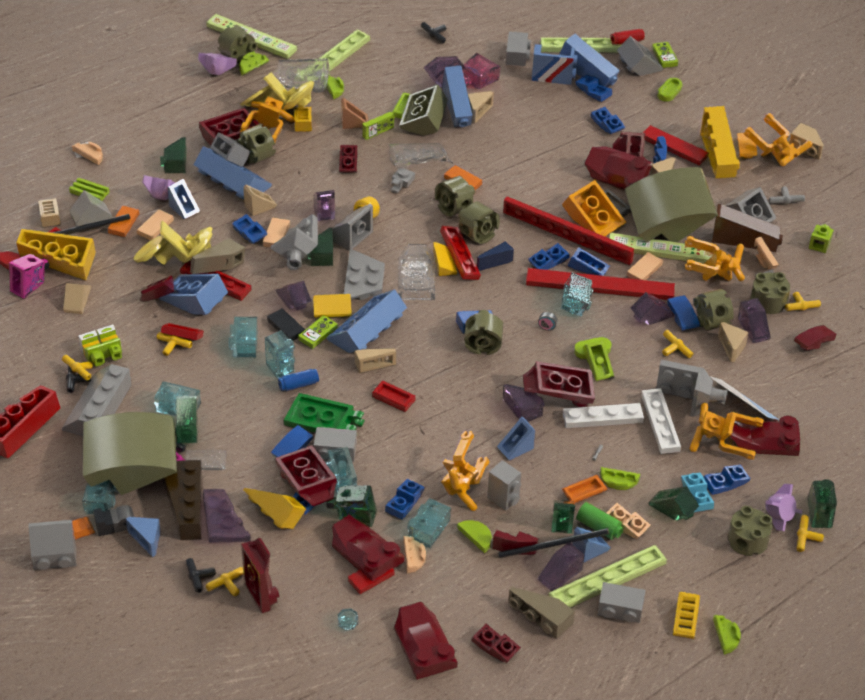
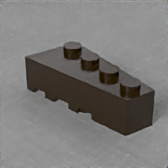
M201 460L176 461L177 473L162 478L169 498L180 540H201L203 476Z

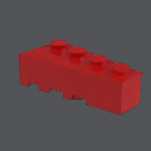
M40 385L21 397L19 403L10 404L4 408L5 411L0 414L1 456L7 459L11 457L61 409L56 391Z

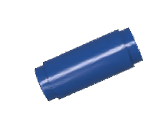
M308 369L278 378L281 391H289L319 382V375L316 369Z

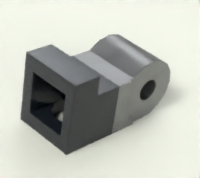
M122 505L107 511H102V508L93 509L98 536L127 530L126 519L134 517L133 510L128 505Z

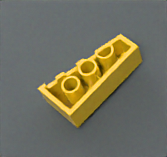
M704 107L700 135L705 150L709 152L708 158L715 179L736 177L740 163L736 157L725 107Z
M21 229L16 242L21 257L32 254L39 259L45 258L49 262V268L85 281L96 254L93 238Z

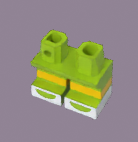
M114 325L97 329V333L94 330L79 335L81 351L87 361H91L96 367L103 365L105 358L111 357L112 360L122 358L121 341L116 335Z

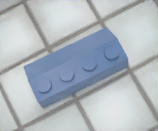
M204 146L193 164L199 168L198 172L206 176L209 174L212 176L211 180L218 184L223 183L225 189L231 192L233 190L236 191V196L244 199L243 187L245 184L262 192H265L272 185L244 166L242 167L230 162L214 150Z
M395 289L374 296L331 333L327 340L348 353L366 349V344L377 339L379 332L385 331L391 326L390 323L392 321H396L403 316L402 312L407 306Z

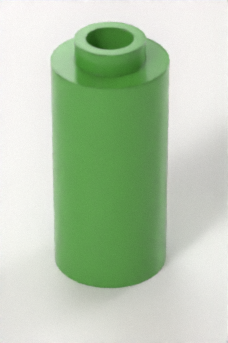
M588 502L581 506L576 516V520L595 531L608 528L609 535L604 536L611 540L615 539V537L619 538L624 529L620 520Z

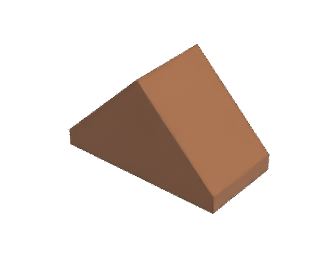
M344 97L341 99L343 129L363 128V123L368 121V115Z

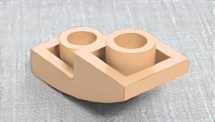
M618 503L607 512V514L622 522V527L624 528L622 533L638 539L650 527V524L636 512L631 515Z

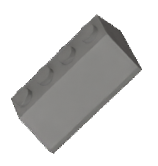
M111 364L96 372L63 425L62 431L83 436L84 422L115 414L132 385L130 369Z

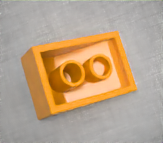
M596 180L568 196L562 204L570 217L580 226L603 236L609 235L627 223Z

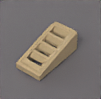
M56 198L38 201L42 227L61 225Z
M356 350L355 364L359 373L396 365V350Z

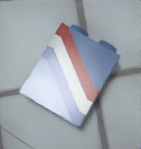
M535 44L532 81L571 85L572 78L576 76V68H573V65H577L578 55H574L575 48L571 49V56L541 53L542 45Z

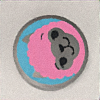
M550 312L541 313L538 319V325L548 331L555 329L558 322L557 317Z

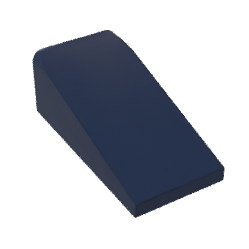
M505 241L477 256L478 270L481 271L512 262L514 256L513 247Z

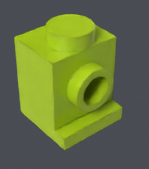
M816 224L811 235L809 249L826 253L832 240L834 229L825 224L821 226ZM819 240L825 243L824 245H822L819 243H815V241Z

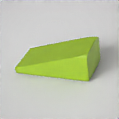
M604 340L583 346L595 380L600 381L614 377Z

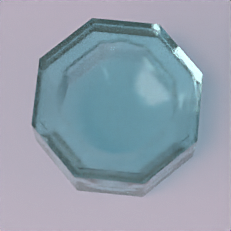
M351 608L342 609L338 613V626L340 628L353 630L358 625V613Z

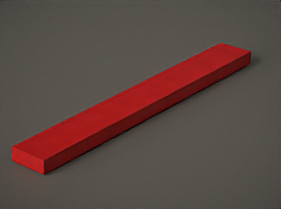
M508 196L504 199L503 213L627 265H631L633 262L634 248Z
M528 268L526 285L661 300L674 298L675 283Z

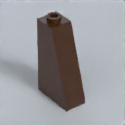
M718 204V216L715 219L712 243L732 246L743 244L745 248L757 249V246H754L755 239L761 237L770 251L777 252V247L782 245L783 239L779 226Z

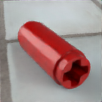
M643 29L614 32L610 35L612 45H622L631 36L638 42H641L645 39V33Z

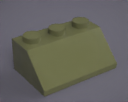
M439 85L409 95L399 125L401 129L422 136L434 134L439 130L448 102V98Z

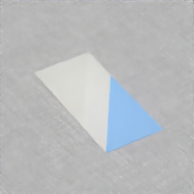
M710 377L768 418L779 420L723 380Z

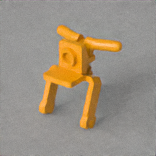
M267 97L265 103L252 101L251 107L258 108V111L252 110L246 121L243 122L240 132L247 130L252 119H255L260 124H263L262 127L266 126L268 129L277 128L272 135L274 143H276L283 127V121L279 119V115L291 123L294 122V116L282 109L283 102L274 98Z
M771 113L766 115L764 121L781 135L771 144H767L751 127L746 128L744 132L745 137L751 139L764 151L761 154L762 157L772 152L780 166L787 165L794 157L799 156L812 146L811 141L805 142L797 149L793 147V143L789 144L787 141L789 131Z
M692 236L687 237L685 246L710 252L712 257L705 263L687 260V264H685L686 270L703 273V280L705 281L716 274L730 281L733 271L739 281H744L745 276L740 266L744 249L743 244L737 245L734 257H732L730 254L727 255L724 251L719 250L716 244L698 240Z
M702 403L698 421L700 426L696 429L689 449L691 452H696L703 435H707L706 437L709 439L716 436L720 442L719 448L721 451L754 460L755 451L728 445L724 441L732 434L735 421L755 427H762L764 420L734 412L727 413V417L723 418L709 412L708 404Z
M464 431L453 455V461L444 459L442 462L448 474L441 483L449 495L453 496L457 493L464 504L471 511H475L477 505L467 495L466 491L469 490L470 485L479 484L486 466L489 465V459L487 457H484V460L482 457L478 458L475 467L464 460L468 447L474 438L472 431H469V435L467 431Z

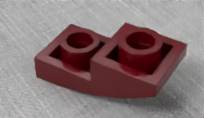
M340 145L339 172L357 173L358 145Z
M820 325L802 332L794 338V341L800 345L801 349L810 351L812 349H819L821 343L834 341L837 334L825 325Z
M496 530L493 535L492 548L498 551L511 550L538 544V538L520 531L515 537L509 533ZM537 550L518 555H534L537 553Z
M487 623L471 639L483 651L505 663H508L521 649L505 633L502 636L499 635Z

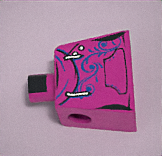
M32 254L9 262L10 291L23 299L44 283V270L49 268V262L45 258L39 259Z

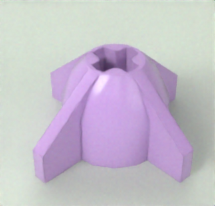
M199 52L198 60L205 69L214 75L223 74L235 67L237 59L221 55L222 53L206 54Z
M146 175L143 176L142 181L153 198L164 201L169 199L168 187L175 183L170 179Z
M784 483L765 503L766 511L771 516L774 527L778 531H785L786 521H790L795 513L802 514V510L796 509V500L791 495L792 484Z

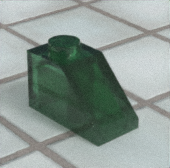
M181 137L164 148V156H160V164L164 166V173H186V137Z
M328 228L318 235V245L307 254V259H311V266H333V228Z
M197 396L176 397L177 443L198 442Z
M687 486L659 490L648 502L651 507L673 520H688L699 507Z
M553 500L551 532L572 534L575 512L574 501Z

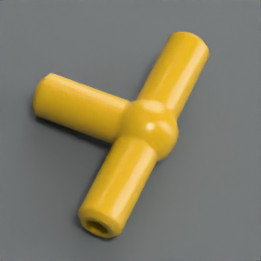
M794 292L792 296L797 303L786 304L785 310L804 311L809 308H817L821 306V301H804L799 292Z
M669 330L663 332V336L672 343L662 350L664 356L670 355L677 349L687 358L693 356V352L683 344L681 339L676 338Z
M161 332L157 333L156 337L158 340L168 342L162 351L165 356H169L175 345L186 348L192 347V341Z
M68 355L62 357V361L73 372L78 373L85 380L91 378V374L86 371L93 367L91 361L79 363L75 362Z
M807 515L801 516L800 526L797 531L796 550L798 552L805 551L806 539L822 542L824 538L823 534L807 530L809 522Z
M239 567L229 573L221 574L219 578L205 585L207 591L210 592L225 585L232 596H237L240 590L232 580L243 575V568Z

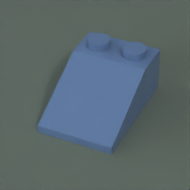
M180 274L173 281L174 292L159 299L191 314L206 315L212 311V308L217 303L223 300L228 291L219 274Z

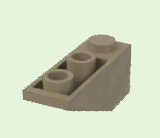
M228 238L193 256L190 273L198 274L233 269L244 262L246 247Z
M515 587L509 589L508 602L510 605L526 615L528 620L539 625L545 633L551 634L557 639L573 625L575 611L560 599Z

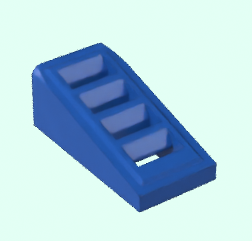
M581 248L576 250L567 265L575 270L604 276L610 265Z

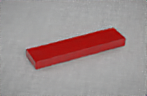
M651 125L642 132L645 133V141L654 145L657 142V137L664 136L667 151L700 166L708 157L709 152Z
M442 226L440 232L462 279L479 280L481 274L459 228Z
M191 261L186 262L180 268V274H192L190 273ZM220 271L198 273L219 274L228 291L226 295L240 301L252 290L251 285Z

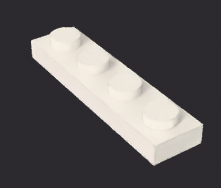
M661 388L642 390L641 396L660 453L680 452L681 445Z
M640 403L564 408L562 413L565 428L643 423L644 420Z

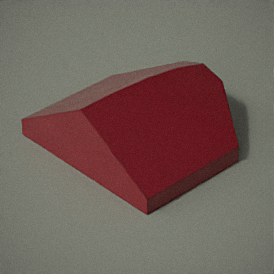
M622 131L613 143L612 148L637 157L643 156L645 133Z
M172 275L148 285L146 289L141 291L139 300L149 301L174 292Z

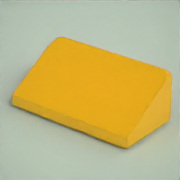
M433 242V254L438 275H456L455 262L448 247Z
M314 295V317H322L323 315L326 317L352 316L351 295Z

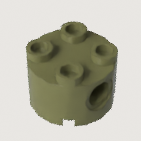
M233 25L234 27H227L220 34L217 42L219 43L218 50L224 56L235 58L237 63H240L241 59L247 53L255 51L258 45L251 34H248L241 26Z
M263 124L242 131L240 138L237 139L238 143L251 151L247 159L248 164H255L274 156L276 153V149L272 148L275 145L273 137L266 126L262 127Z
M457 176L436 185L435 201H439L440 204L437 206L444 215H457L462 209H466L470 204H473L475 189L461 176Z
M479 201L470 204L458 214L460 232L479 244H484L491 240L495 235L493 233L495 228L498 230L500 225L499 215Z
M768 272L756 275L750 297V302L755 309L758 307L765 314L782 312L788 302L790 283L785 278V274L781 272Z
M719 289L702 293L693 299L700 327L703 326L704 329L711 330L720 328L721 322L732 324L730 320L734 317L733 306L730 297L726 298L724 295L727 294L725 290Z
M480 310L478 313L470 316L465 324V347L470 352L481 355V352H487V355L497 352L502 345L503 321L497 316L490 314L487 310Z
M743 506L741 510H738L732 516L727 538L730 541L731 548L739 554L752 556L753 553H758L757 555L763 553L769 544L772 518L760 510L750 506Z

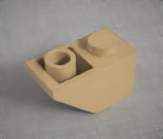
M800 123L791 133L789 144L793 143V147L797 149L805 142L811 141L812 146L803 153L820 160L823 143L817 130Z

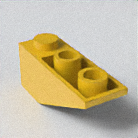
M250 488L243 489L249 495L248 499L261 507V512L270 516L274 520L273 523L281 529H293L306 511V508L292 496Z

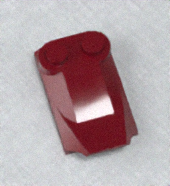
M241 108L199 122V129L203 138L210 146L218 132L236 140L240 138L241 126L250 113L245 108ZM252 119L247 129L259 125L260 123L257 122V120Z
M601 146L591 148L584 165L592 179L625 190V188L648 177L653 163L643 156L637 157L613 148Z
M536 361L534 366L523 374L524 392L571 400L577 407H587L589 404H593L595 400L591 370Z
M787 415L781 417L780 420H764L762 427H755L737 421L734 422L730 437L739 448L755 451V454L799 456L800 430L799 422L795 417Z
M313 446L275 458L280 476L287 479L295 491L312 506L333 500L337 478Z
M348 515L333 524L332 547L356 569L361 570L371 581L391 568L394 569L405 562V556L400 552L398 544L387 542L369 526L353 516Z
M257 538L241 544L245 586L263 614L270 611L271 606L277 603V598L280 596L276 586H272L269 576L270 552L262 539Z
M423 602L400 607L394 630L416 680L458 668L454 648L448 643L435 614Z

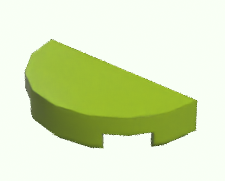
M256 52L247 53L240 61V73L243 76L268 63L270 60L265 55Z
M330 74L322 75V81L332 98L340 97L344 92L343 81L339 77H330Z
M604 467L600 468V478L603 483L615 490L631 489L638 484L640 479L639 473Z
M474 520L462 521L457 524V529L483 553L490 549L492 536L491 531L486 525Z
M714 615L713 621L723 654L731 653L738 647L740 642V629L737 623H732L730 620L725 619V616Z

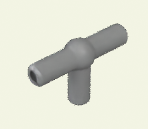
M785 186L781 188L782 196L769 198L770 204H790L791 202L805 201V195L790 196L788 188Z

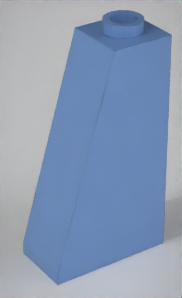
M574 34L564 42L559 55L571 56V49L575 48L574 55L578 56L577 65H573V68H576L577 75L581 77L590 75L598 78L600 85L605 87L615 84L620 70L578 35Z
M445 67L442 89L448 98L447 105L454 127L469 126L472 121V111L462 67Z

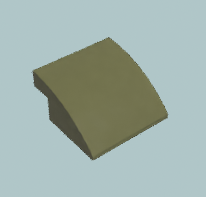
M700 167L678 168L659 172L625 188L638 235L646 243L661 233L669 241L678 242L718 216L703 170Z
M124 412L98 417L83 423V477L91 487L110 479L119 493L124 495L177 473L175 420L173 416L149 412Z

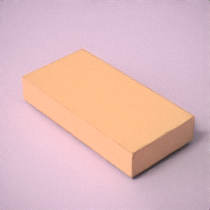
M158 210L137 229V234L152 240L160 234L161 221L163 220L169 226L174 221V217L162 210Z
M272 217L267 230L268 235L263 240V246L271 247L283 238L289 229L290 220Z
M648 252L627 271V277L647 280L662 266L663 260Z

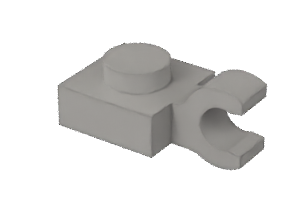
M399 168L392 176L391 184L394 186L391 191L398 193L402 186L408 188L415 179V172Z

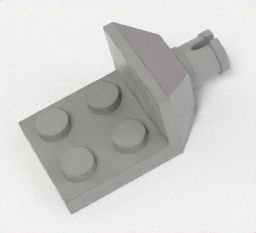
M311 214L309 217L304 218L298 225L290 228L283 238L271 246L273 251L287 260V267L289 269L298 270V267L301 268V259L318 245L317 217Z
M661 360L656 389L661 388L662 393L693 399L690 416L694 417L700 413L702 403L725 405L728 390L712 387L713 380L704 368Z

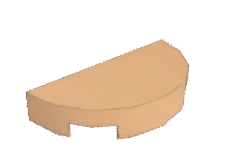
M79 142L72 146V151L99 165L102 162L103 153L101 147L92 142L80 144Z
M761 237L756 238L754 246H757L759 254L756 257L759 263L764 268H776L779 264Z
M403 536L408 574L422 568L426 560V549L422 543L420 544L413 537Z

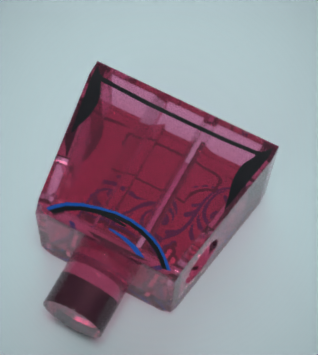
M475 53L462 66L466 86L470 84L477 89H481L499 80L500 66L478 53Z

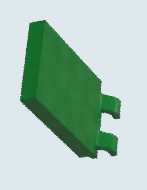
M299 393L284 418V425L293 428L298 425L306 431L316 433L317 427L356 430V426L362 427L365 420L362 419L364 412L354 411L353 405Z

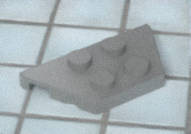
M350 249L344 294H350L351 299L359 297V300L382 294L385 263Z

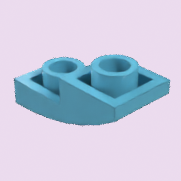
M701 472L681 476L685 493L693 511L699 512L714 509V501L707 491V482Z

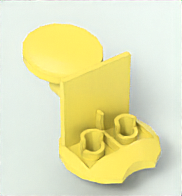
M270 73L263 78L269 85L241 102L240 105L251 107L252 101L265 103L267 97H271L283 102V110L292 109L296 105L302 109L311 101V91L314 82H306L297 90L293 87L287 91L278 79Z
M162 220L160 225V234L162 236H158L145 244L133 259L139 263L148 261L155 256L161 264L165 265L175 255L182 263L189 262L193 256L211 247L212 228H204L194 236L188 234L185 238L186 242Z

